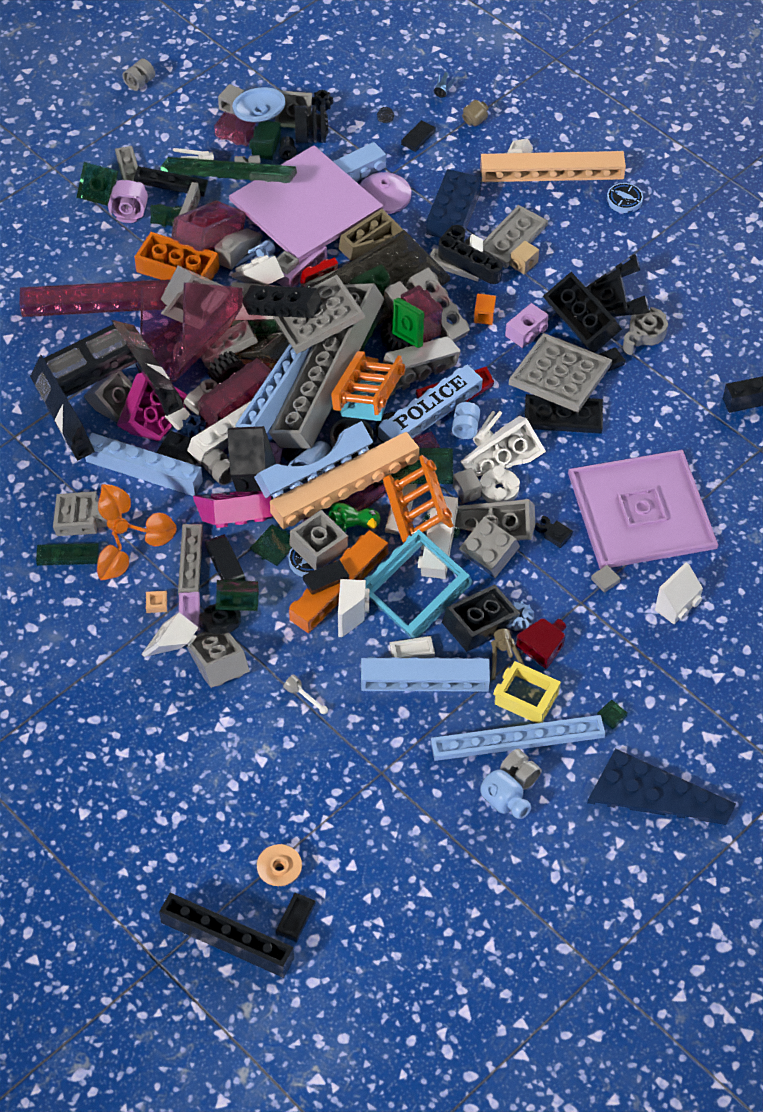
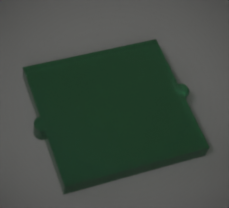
M272 524L250 547V550L261 556L262 560L266 559L276 566L292 549L290 546V535L287 534V531H282Z

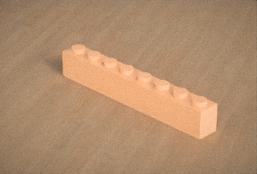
M624 151L481 154L480 162L482 182L624 179L626 168Z
M404 432L271 500L270 513L282 529L294 526L299 521L313 516L316 512L329 508L332 504L348 498L357 491L364 490L367 486L381 481L392 473H397L407 465L414 464L419 460V446L407 432Z

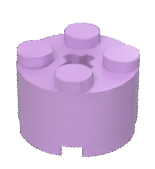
M130 180L117 181L112 189L108 203L111 215L113 213L117 220L124 223H134L140 217L142 218L148 201V194L144 184Z

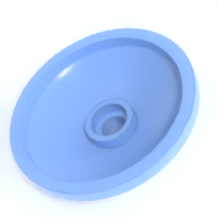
M261 87L250 89L241 93L234 100L232 105L233 112L238 118L247 122L268 121L279 115L284 109L285 97L280 91L273 88Z

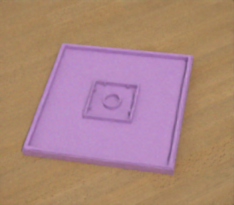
M315 146L310 147L229 195V200L286 252L299 259V262L341 237L342 234L380 209L384 210V206Z
M683 450L568 470V475L600 569L606 565L612 568L718 548L716 537Z

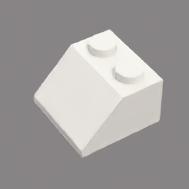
M688 563L681 566L659 588L655 611L673 624L679 619L683 620L688 615L689 610L692 607H697L702 600L703 588Z
M340 579L338 637L345 636L365 620V612L369 613L370 589H366V580Z

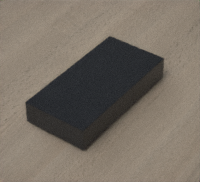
M421 120L401 140V145L416 152L436 132V127Z
M340 560L303 575V581L312 595L339 584L340 579H349V574Z
M295 892L276 929V934L297 942L316 904V900Z

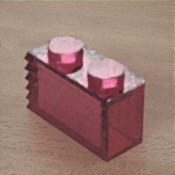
M226 111L223 112L214 125L215 136L221 140L232 141L236 145L248 146L256 134V124L254 122L244 121L235 114L233 115Z

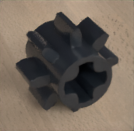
M326 90L315 92L314 97H312V105H316L318 111H320V105H325L326 111L331 109L333 97H330V92Z

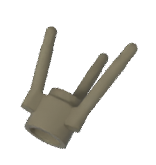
M508 629L497 630L494 633L495 640L491 642L492 680H495L497 648L501 651L507 650L509 657H513V650L518 662L524 665Z

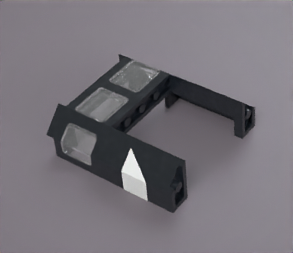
M111 320L112 325L45 358L40 355L30 375L38 394L77 461L95 451L67 397L114 373L135 364L138 372L144 375L158 397L166 416L184 408L179 393L134 325Z

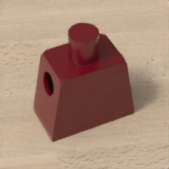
M540 619L517 635L516 647L547 669L564 646L565 634L563 631L566 629V624L561 619H557L553 624L546 619Z

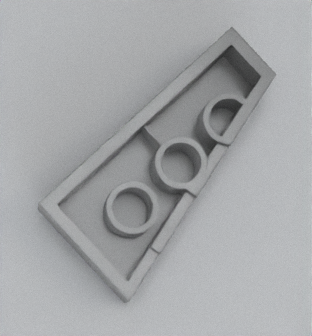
M449 336L423 342V346L420 348L410 346L385 353L383 364L393 365L398 355L402 356V362L405 364V373L400 377L390 396L394 395L395 390L399 388L403 390L409 388L410 383L416 380L420 382L425 380L431 373L436 375L455 366L461 352ZM380 371V374H383V375H387V373H388V372Z

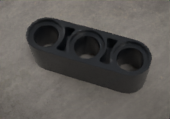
M223 534L206 540L207 552L225 589L245 583L243 570L226 535Z

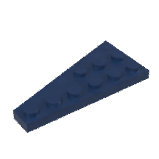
M616 748L587 804L594 805L595 803L607 804V807L613 808L616 806L627 807L633 811L665 815V813L672 814L684 819L685 817L698 818L699 821L727 825L736 803Z

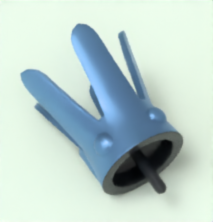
M448 72L444 73L440 83V74L438 75L434 94L440 98L446 97L447 91L455 82V78H453L445 85Z

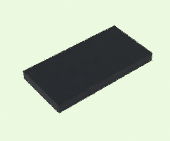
M526 394L524 418H527L531 427L535 430L602 434L603 399L588 398L580 411L576 412L536 395Z

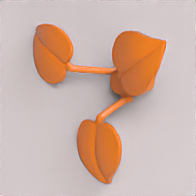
M109 484L101 485L98 511L104 519H107V527L112 530L111 534L114 536L118 548L114 545H107L101 551L97 563V574L100 580L119 577L125 573L129 566V557L127 553L121 551L122 545L117 534H122L128 528L146 532L145 541L149 545L162 546L173 538L177 530L173 520L168 515L160 512L152 514L147 519L146 528L128 523L126 519L122 518V514L130 510L131 499L123 489Z

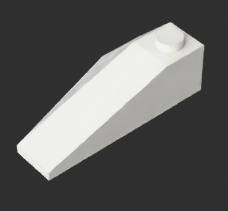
M518 416L460 462L465 470L472 468L476 476H481L496 466L510 468L514 465L531 462L546 451L527 418Z

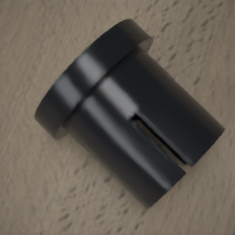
M287 136L286 142L285 137L280 140L279 156L284 160H290L297 155V149L294 146L293 138Z

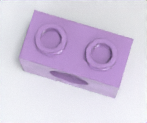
M529 304L506 324L505 336L523 348L528 343H532L537 335L546 331L548 327V314L534 304Z

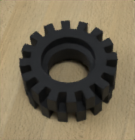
M226 351L224 355L219 354L218 359L216 357L213 359L215 362L210 363L211 367H208L209 372H207L209 377L217 382L218 387L226 388V385L229 387L231 383H236V379L241 378L240 374L244 373L245 366L234 352L229 351L228 353Z

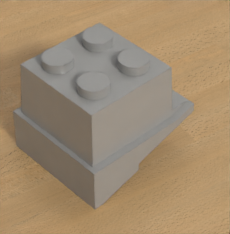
M177 266L161 298L167 305L161 314L200 330L215 308H218L226 298L229 290L204 276Z

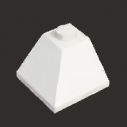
M178 612L162 624L142 655L146 657L177 650L186 644L189 646L196 638L194 634L198 627Z

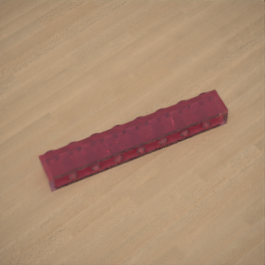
M170 280L21 287L19 305L22 317L162 310L167 305L161 298Z

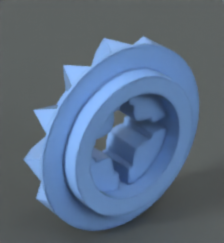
M513 600L512 604L522 614L521 617L518 616L506 627L515 631L525 630L534 621V611L530 608V604L526 605L523 601L515 603Z

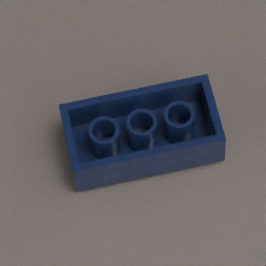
M447 169L427 217L426 235L441 238L452 225H461L466 232L481 193V176Z

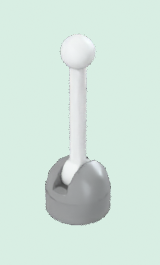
M293 674L286 680L283 685L284 689L290 693L299 692L319 709L321 714L328 712L326 706L320 705L301 689L302 682L296 675Z

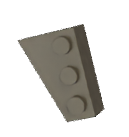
M380 209L342 234L339 249L350 261L372 255L396 244L403 246L406 232L383 209Z

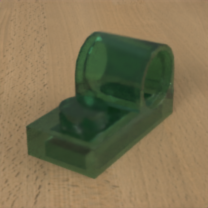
M382 264L350 280V284L374 283L382 296L384 295V290L390 285V275Z

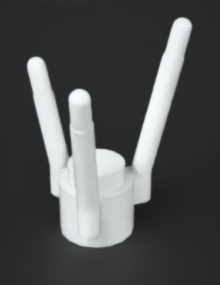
M173 148L174 152L198 155L181 156L180 159L198 160L199 166H203L182 175L191 176L203 171H210V167H214L213 152Z
M492 411L479 432L473 438L477 446H480L493 435L490 429L502 415L501 411L494 418L495 411Z

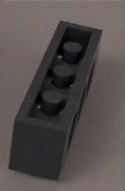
M251 285L243 297L242 303L248 315L314 318L322 304V300L316 288Z

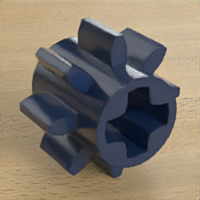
M189 415L186 420H182V433H187L190 438L205 430L206 422L205 420L201 421L200 415Z

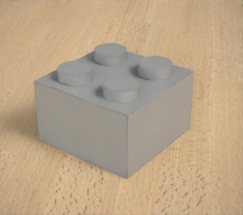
M320 510L290 531V546L314 570H317L346 551L348 535Z
M483 517L459 549L467 559L496 578L519 549L520 545L516 538L486 517Z

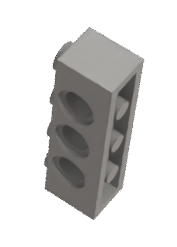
M428 267L410 277L406 285L440 337L449 336L454 343L464 338L470 331L468 322L459 314L458 307L452 303L448 297V292L438 282L437 275ZM426 288H429L432 293H429ZM436 304H440L443 309L438 308ZM446 319L451 320L453 324H449Z

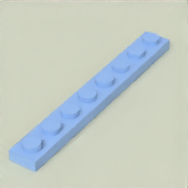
M601 715L434 737L431 738V747L434 761L605 738V730Z

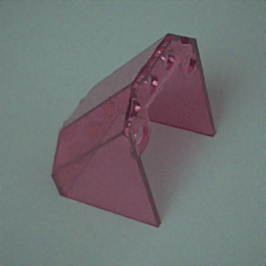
M184 283L182 323L161 314L167 306L161 300L166 288L141 286L140 336L171 382H176L230 328L242 308L243 288Z

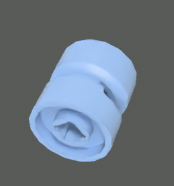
M462 402L456 406L452 425V433L456 437L471 439L476 436L480 408L470 402Z

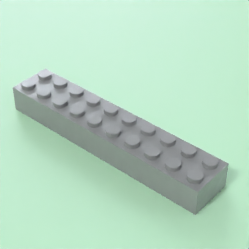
M374 283L345 285L363 311L365 318L312 346L269 431L270 436L280 448L313 447L333 406L331 393L357 351L360 350L384 301L382 294Z

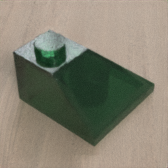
M84 162L76 198L108 206L112 189L116 184L118 170L95 163Z

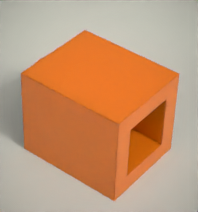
M477 294L474 323L493 325L496 296Z

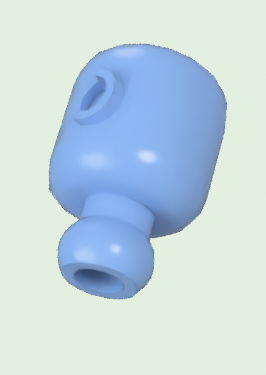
M499 769L485 777L481 784L480 792L492 809L495 808L502 814L511 811L512 815L517 819H523L530 813L531 805L529 801L522 799L524 792L522 786L508 772Z

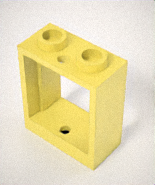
M514 661L512 667H507L505 670L502 684L498 683L494 690L495 705L534 723H543L559 694L561 682ZM515 676L546 690L537 707L506 693Z

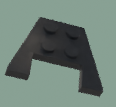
M636 254L630 256V260L626 263L618 264L616 270L607 275L605 273L586 286L612 317L650 313L645 295L631 301H627L623 277L640 271Z

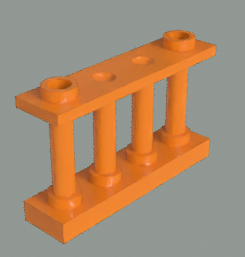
M357 351L331 393L333 410L341 411L345 403L355 402L374 405V414L379 415L382 408H385L386 401L400 377L405 373V364L402 362V356L398 355L392 365L368 362L365 352ZM367 370L384 371L388 373L387 375H381L364 372H366ZM361 380L381 382V385L360 384L358 382ZM354 391L375 393V395L373 397L355 395L351 393H353Z
M423 455L419 456L422 467L401 480H395L390 475L383 478L403 543L406 542L409 535L412 536L418 529L423 533L440 522H443L449 528L453 527L452 513L446 505L435 472L437 470L436 465L431 459L428 460ZM425 475L427 483L407 495H403V487ZM430 490L432 499L409 512L407 508L408 503ZM435 506L437 515L414 528L412 524L414 518Z

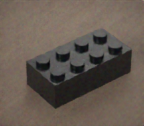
M572 271L543 295L548 305L591 352L595 353L622 330L612 315Z

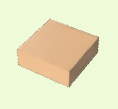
M167 591L146 592V613L167 612Z

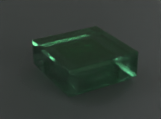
M613 700L609 701L597 713V715H601L602 721L612 729L622 722L628 714L627 711Z

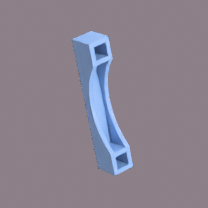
M361 421L340 433L330 453L321 460L304 466L275 464L259 472L254 478L265 498L272 496L274 499L282 495L284 489L289 487L292 490L301 485L300 481L314 479L318 476L317 472L321 470L327 472L335 468V463L341 461L343 464L352 459L351 455L355 453L361 455L369 450L368 446L373 441Z

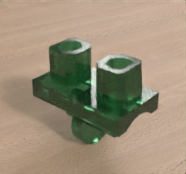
M151 204L150 223L160 224L165 228L167 225L175 226L182 207Z

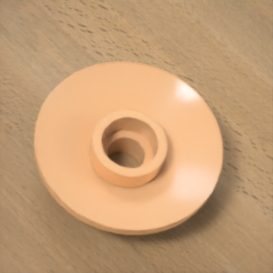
M283 844L272 845L266 848L257 860V872L260 878L272 886L291 884L298 878L302 869V861L298 852L292 847ZM277 867H283V868H284V869L281 870V871H277V870H276Z

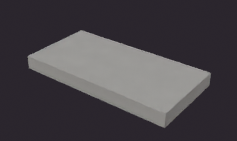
M518 205L483 241V253L501 261L503 267L508 268L510 266L511 252L524 241L531 243L548 226V220Z

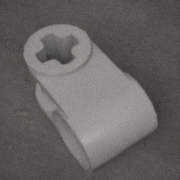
M212 379L204 380L186 396L183 405L197 415H203L216 402L217 382Z

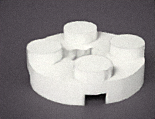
M496 466L481 477V496L487 502L514 501L518 496L520 481L513 472L504 469V467ZM497 484H501L504 488L502 489L501 487H499L497 489L495 487Z

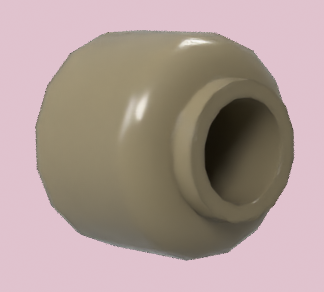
M473 100L463 108L462 117L469 126H478L488 118V106L483 101Z

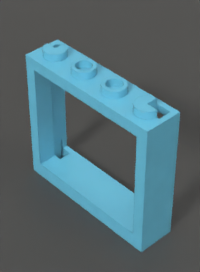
M419 529L412 536L409 535L406 542L401 547L396 548L392 552L391 557L387 561L382 562L371 576L365 578L366 589H370L369 599L412 639L418 638L448 606L452 605L473 584L470 575ZM424 545L457 577L407 625L374 592Z

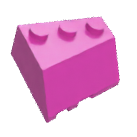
M139 373L135 376L117 426L132 435L160 441L173 425L165 417L159 399L142 373ZM175 387L182 403H184L187 394Z
M232 491L230 495L226 493H213L211 498L193 495L202 521L216 525V528L228 527V523L235 522V525L247 524V520L253 519L254 522L266 521V517H273L270 513L271 496L265 498L262 491Z

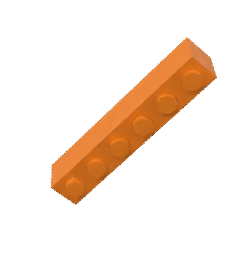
M369 530L365 535H361L351 548L346 549L339 560L348 572L349 580H363L388 555V542ZM340 583L313 595L307 588L303 596L290 605V621L309 634L339 604Z

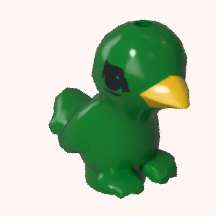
M334 503L330 506L329 518L344 532H346L347 528L356 525L366 529H374L381 521L380 514L372 508L357 511L344 503Z

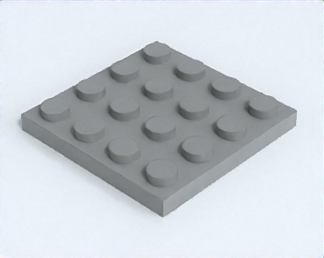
M338 275L312 287L317 289L322 300V304L314 318L273 316L296 354L307 350L309 347L324 341L326 338L341 332L343 329L365 318L363 311Z
M543 333L509 378V385L579 412L611 367L612 360Z

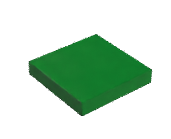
M401 298L394 299L393 334L417 348L422 347L424 311Z

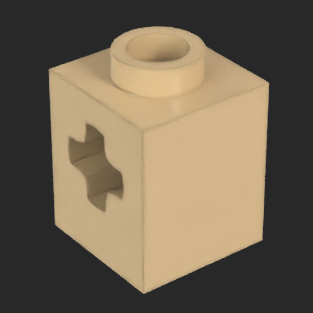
M524 241L511 252L510 266L523 274L527 273L538 263L539 249Z

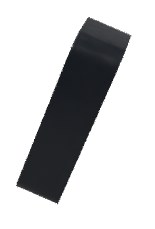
M452 225L439 239L438 257L487 283H499L502 278V262L465 244L464 227Z

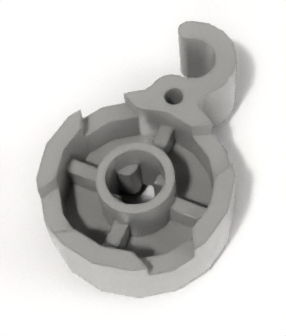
M650 307V313L632 315L629 332L624 336V352L632 355L634 345H655L663 341L668 328L666 315L654 307Z

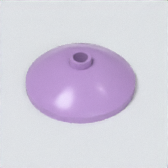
M375 173L366 177L359 184L384 206V211L387 214L402 210L411 199V188L408 182L393 173Z

